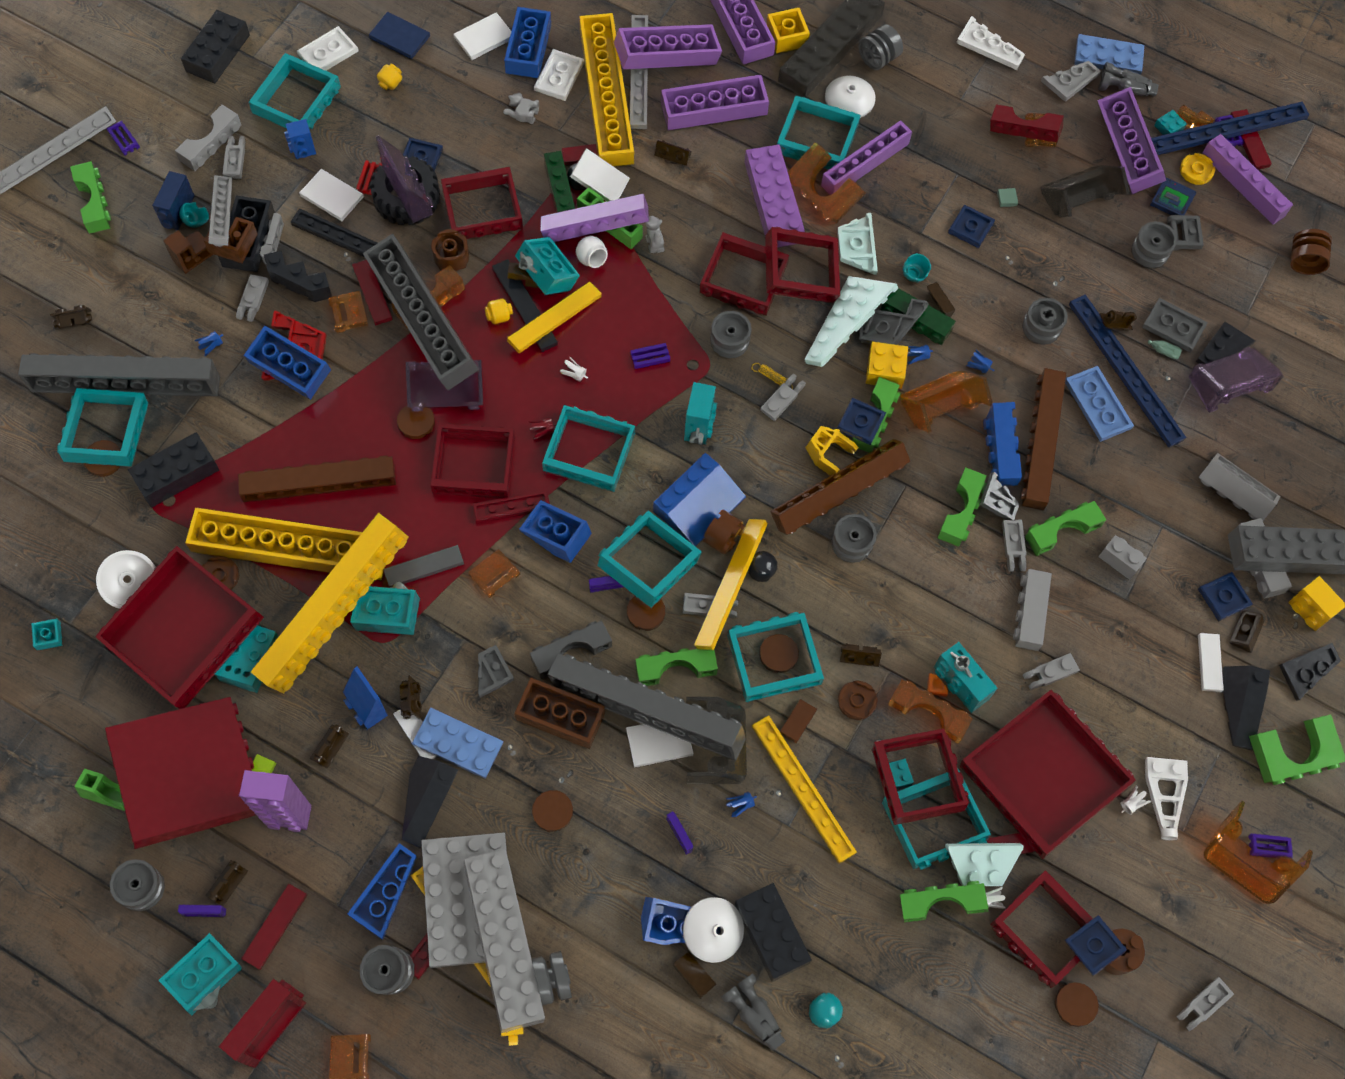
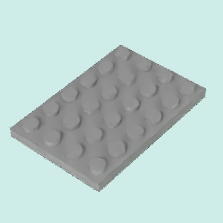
M505 833L421 840L429 968L485 963L464 869V859L505 850Z

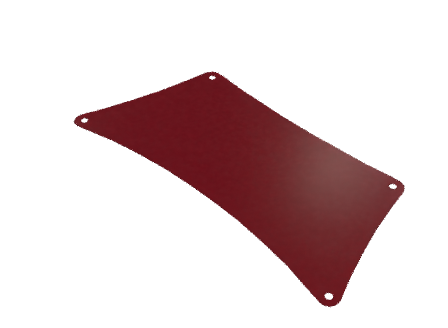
M570 187L574 206L577 209V198L585 190H575ZM550 193L523 229L454 297L441 307L479 368L477 372L450 390H447L432 369L416 340L409 333L383 355L326 396L242 447L214 460L219 471L174 495L176 500L172 506H166L161 502L152 508L161 517L188 529L190 528L195 508L363 532L375 516L380 513L409 536L405 546L397 551L393 561L386 565L385 568L458 545L464 565L404 584L407 589L416 590L420 597L418 618L452 582L526 515L476 523L472 503L500 498L432 493L430 485L438 424L448 425L451 423L460 426L469 424L475 427L486 425L492 428L505 427V429H514L515 440L508 497L547 490L549 496L569 478L543 471L542 462L553 433L545 434L533 440L534 435L543 430L530 431L532 424L535 423H529V421H542L551 418L553 424H556L563 406L566 405L573 408L576 406L583 411H593L600 416H610L617 421H627L628 424L637 426L657 409L691 387L693 382L697 383L710 369V360L657 287L634 248H628L606 231L554 242L580 275L570 291L545 295L539 287L525 286L541 315L588 282H591L602 293L601 297L555 328L552 333L558 341V345L544 352H541L535 342L521 353H518L507 342V338L523 328L525 323L492 270V266L507 259L512 263L519 264L515 255L524 240L543 238L541 233V216L556 213ZM587 236L598 237L604 243L605 248H607V259L598 268L585 266L577 259L576 247L579 241ZM503 298L507 304H511L513 314H510L509 321L493 324L486 318L485 307H487L489 301ZM666 343L670 362L635 369L631 350ZM665 355L657 356L652 359L664 357ZM571 357L579 366L586 368L585 376L588 378L583 377L579 382L571 376L561 374L560 370L562 369L574 372L567 367L565 360L575 364L569 358ZM650 359L638 360L637 362H641V361H645V360H650ZM688 361H697L699 367L696 370L688 369ZM412 403L426 405L432 410L435 418V426L432 432L420 439L405 437L397 425V416L400 410ZM568 420L553 459L583 468L623 437V435ZM445 438L440 479L503 483L508 442ZM380 456H392L395 464L396 485L251 502H243L239 495L238 474L246 471L276 470L287 466L294 468L302 467L305 464L320 465L324 462L338 463L342 460L356 461L361 458L373 459ZM252 561L293 585L309 597L314 594L330 574L329 572ZM384 571L382 580H374L370 585L371 587L389 588ZM351 611L345 616L344 621L353 626L350 623L352 616ZM359 631L372 641L379 643L390 642L400 635Z

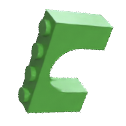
M1331 714L1304 721L1311 743V752L1307 760L1302 764L1291 761L1285 755L1276 730L1249 736L1264 783L1272 782L1273 785L1285 783V778L1291 777V780L1303 778V773L1309 772L1310 775L1321 773V768L1335 769L1340 767L1339 763L1345 762V754Z

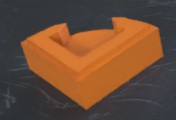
M929 673L927 694L947 697L948 690L946 685L937 675Z

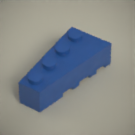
M1015 402L992 403L986 419L983 420L984 430H987L986 445L990 449L988 459L993 467L991 473H997V479L1002 486H1018L1022 479L1020 454L1016 453L1019 441L1018 436H1014L1017 419L1012 416L1013 409H1016Z
M399 843L347 913L350 918L382 941L417 859L416 855Z

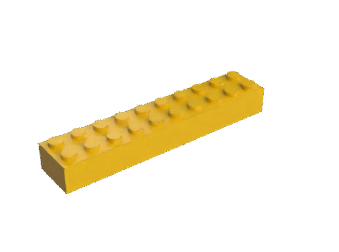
M613 13L579 16L598 156L612 166L634 164V147L621 63L614 45L616 30Z
M195 508L185 544L191 552L330 573L363 532ZM382 570L381 576L377 580H382L384 570Z
M378 513L252 669L251 673L274 690L283 694L285 691H288L293 686V681L297 676L305 671L309 661L317 656L321 646L330 640L333 631L341 626L345 616L356 607L357 601L361 596L368 592L369 586L373 581L381 576L385 566L393 561L397 551L405 546L409 536Z

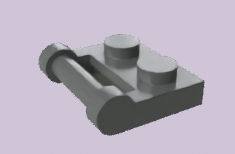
M1171 215L1167 217V224L1175 231L1177 236V245L1173 251L1179 249H1202L1204 244L1200 216ZM1177 224H1181L1183 241L1178 239Z

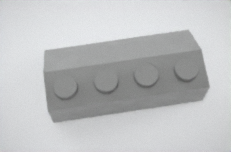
M1219 453L1215 455L1199 476L1204 485L1215 488L1221 497H1228L1233 501L1232 503L1235 507L1241 510L1245 509L1254 520L1261 518L1263 521L1280 499L1278 494Z

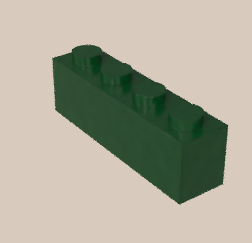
M561 151L544 153V165L556 213L575 209Z
M898 288L895 292H891L888 295V300L882 304L880 310L906 314L911 299L917 298ZM928 305L911 328L917 333L930 338L932 342L943 345L952 332L956 321Z

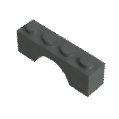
M591 622L580 631L579 629L574 630L568 634L569 636L562 639L556 638L545 647L538 646L533 649L530 657L540 679L548 677V672L558 654L564 655L571 649L583 648L596 655L611 648L612 639L603 622Z

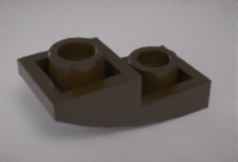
M509 263V279L526 280L525 286L538 288V285L528 272L519 268L518 263Z

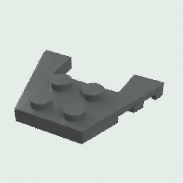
M911 299L906 314L875 310V313L860 328L859 339L861 343L871 344L872 342L898 345L926 310L928 302Z

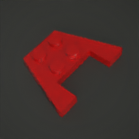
M274 311L271 327L273 329L290 330L288 340L323 360L326 333L307 324H302L278 311ZM262 371L261 378L263 380L275 379Z

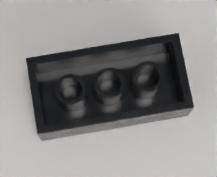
M216 9L181 57L185 71L215 84L250 36L246 21Z
M236 195L230 213L229 229L235 218L239 217L254 223L257 236L243 263L218 256L222 267L258 272L262 259L260 249L264 245L265 235H268L269 220H272L275 213L271 200Z
M195 432L132 466L128 471L145 500L152 508L218 472L219 468L200 436Z
M774 882L735 901L734 905L742 917L743 924L771 982L810 964L812 959Z

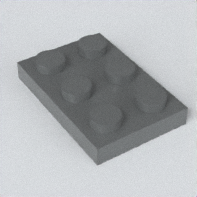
M1159 298L1142 328L1191 353L1208 322Z

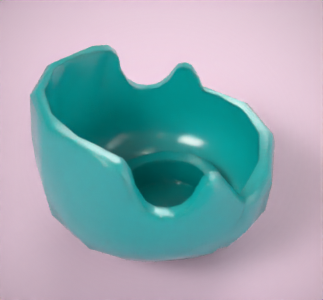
M196 202L184 203L180 207V219L188 227L199 228L209 220L207 209L205 207H198Z
M916 253L907 258L902 271L905 278L910 282L919 283L927 278L931 270V264L926 256Z
M832 993L818 995L809 1005V1017L812 1023L819 1028H831L842 1017L843 1006L840 999Z

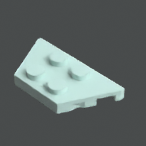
M867 213L865 217L859 220L855 219L849 224L838 227L839 256L841 262L877 275L872 215Z
M1021 843L945 844L962 886H966L967 882L979 881L980 884L984 883V886H1003L1023 850Z

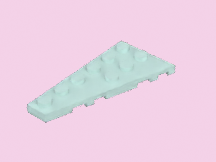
M848 276L840 291V296L835 301L805 358L806 364L823 367L835 355L837 348L842 343H846L850 339L849 336L854 331L857 332L875 313V309L881 303L884 304L888 300L887 297L891 292H895L898 289L897 284Z

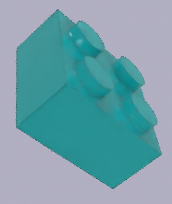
M1171 110L1157 119L1154 126L1163 135L1184 130L1187 123L1174 110Z
M58 619L31 623L33 647L36 650L63 646L61 623Z
M906 758L889 763L897 789L911 786L914 783Z

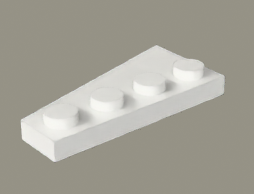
M971 16L960 34L957 44L1017 70L1025 54L1009 42L1005 43L1002 41L998 34H992L987 30L988 27L984 24H978L975 22L976 19Z

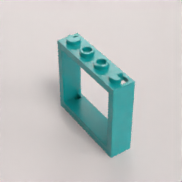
M285 53L250 99L251 111L253 114L286 128L287 123L299 121L266 105L290 71L294 69L326 84L301 118V120H307L309 130L313 129L315 122L321 118L323 111L331 104L335 94L339 93L338 90L341 88L337 75Z
M795 96L777 145L780 144L782 155L829 170L847 158L861 115L809 100L805 97ZM796 110L851 126L840 156L785 140Z
M76 388L75 395L71 398L70 411L66 415V426L62 429L61 443H58L57 452L63 462L132 467L148 407L145 394ZM84 402L133 405L121 451L72 448Z
M564 405L542 462L543 471L615 492L635 435V426L628 424L627 421H617L610 416L604 417L597 415L593 411H583L576 406L573 408ZM568 420L626 436L613 477L553 459Z
M647 511L643 516L639 515L632 526H627L620 537H615L607 549L601 550L598 555L600 558L597 566L652 608L698 562L702 551L650 511ZM645 526L685 556L653 589L612 558Z
M793 612L787 617L780 618L776 616L770 618L769 621H754L748 626L736 625L728 630L727 637L745 702L822 685L824 676L805 613ZM800 624L814 673L751 688L737 638Z
M946 772L898 791L901 804L949 786L950 779L948 773ZM964 781L962 784L964 791H967L969 794V804L966 811L978 835L956 844L987 843L986 840H988L991 833ZM886 796L882 801L883 807L913 870L917 868L923 870L931 866V863L934 861L943 862L950 858L949 852L944 848L918 859L902 824H893Z

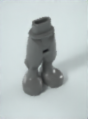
M1110 62L1104 64L1101 72L1102 78L1098 86L1099 91H1105L1108 86L1115 85L1121 90L1131 87L1133 94L1156 96L1159 84L1152 83L1151 79L1149 80L1127 69L1121 70Z
M752 973L737 984L740 990L747 996L752 1007L745 1003L736 986L722 995L721 998L726 1003H733L740 1010L739 1016L741 1021L745 1022L762 1043L767 1044L771 1051L783 1044L785 1039L780 1034L782 1030L767 1006V1001L757 996L754 990L756 977Z

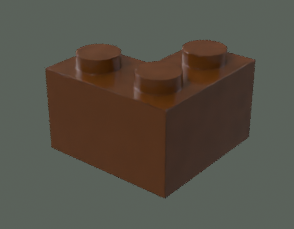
M236 217L229 229L228 246L219 247L209 244V232L204 239V243L209 253L243 263L257 236V231L253 222Z
M198 230L193 234H189L186 238L179 231H176L163 240L172 260L185 274L213 255L208 252L204 243L205 238Z

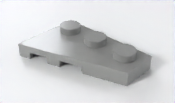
M1090 61L1072 66L1069 70L1058 71L1055 75L1043 76L1041 82L1066 102L1097 78L1101 71Z

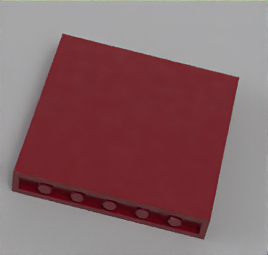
M176 546L168 553L161 564L154 569L153 573L141 583L140 587L127 599L126 603L114 613L113 617L100 629L95 637L172 705L182 709L191 702L264 617Z
M1049 690L966 756L959 765L1042 860L1136 781L1133 773L1128 768L1123 767L1119 758L1114 753L1109 752L1104 742L1100 738H1096L1091 732L1090 727L1086 723H1082L1077 717L1076 712L1072 708H1068L1063 702L1062 697L1052 690Z
M231 697L105 728L134 849L256 816L250 807L239 797L244 770L252 771L254 763L252 757L247 756L246 751H249L247 739H242L243 725L241 721H237L236 715H239L236 703L232 704Z

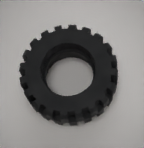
M396 156L390 161L386 160L382 166L379 165L376 172L371 177L370 188L375 208L384 219L388 218V221L395 224V222H398V225H414L415 222H423L424 218L428 219L432 215L431 212L434 213L436 211L437 205L440 202V190L436 173L431 165H427V162L422 159L419 161L417 157L412 156L408 158V156H402L397 158ZM403 184H413L420 187L417 193L409 197H397L391 194L393 189Z

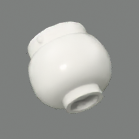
M594 236L583 238L576 247L577 259L585 266L592 268L602 266L607 259L608 253L604 243Z

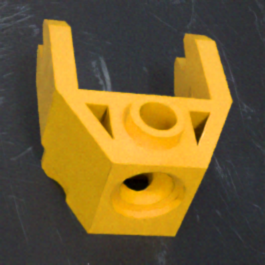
M820 426L805 448L814 464L831 476L840 470L824 458V453L831 443H836L852 454L859 447L840 433L839 429L832 430L829 427Z

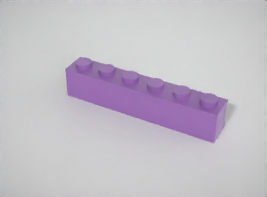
M900 120L823 174L821 187L831 197H834L906 147L910 142L912 131Z
M1220 134L1208 142L1202 154L1213 161V166L1273 225L1287 215L1293 204L1223 135Z
M644 194L541 216V233L543 238L550 237L553 242L648 222V205Z

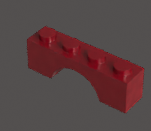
M996 104L990 119V131L1058 143L1063 129L1064 115L1046 113L1043 117L1036 120H1024L1014 113L1013 107Z

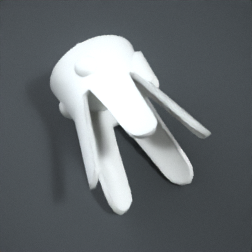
M571 357L569 358L575 364L565 360L567 367L574 372L562 369L560 370L561 374L571 376L579 382L583 377L588 378L585 376L586 368L579 366Z
M1136 785L1130 795L1120 802L1123 808L1121 813L1126 811L1132 815L1138 808L1150 803V800H1142L1147 793L1143 791L1137 795L1138 792L1136 790L1138 786Z
M1003 887L986 892L988 907L1006 909L1001 902H997L1005 900V896L1001 895L1000 891Z

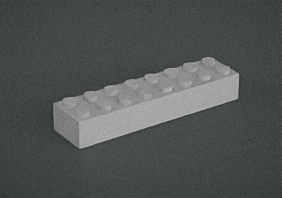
M506 849L464 859V869L500 1031L505 1033L543 1023L545 1020Z

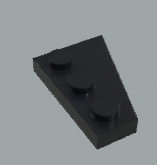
M1224 322L1196 362L1209 371H1213L1231 357L1238 355L1242 350L1253 345L1256 340Z
M1330 643L1284 662L1279 667L1295 700L1298 701L1323 676H1326L1341 659L1333 643Z

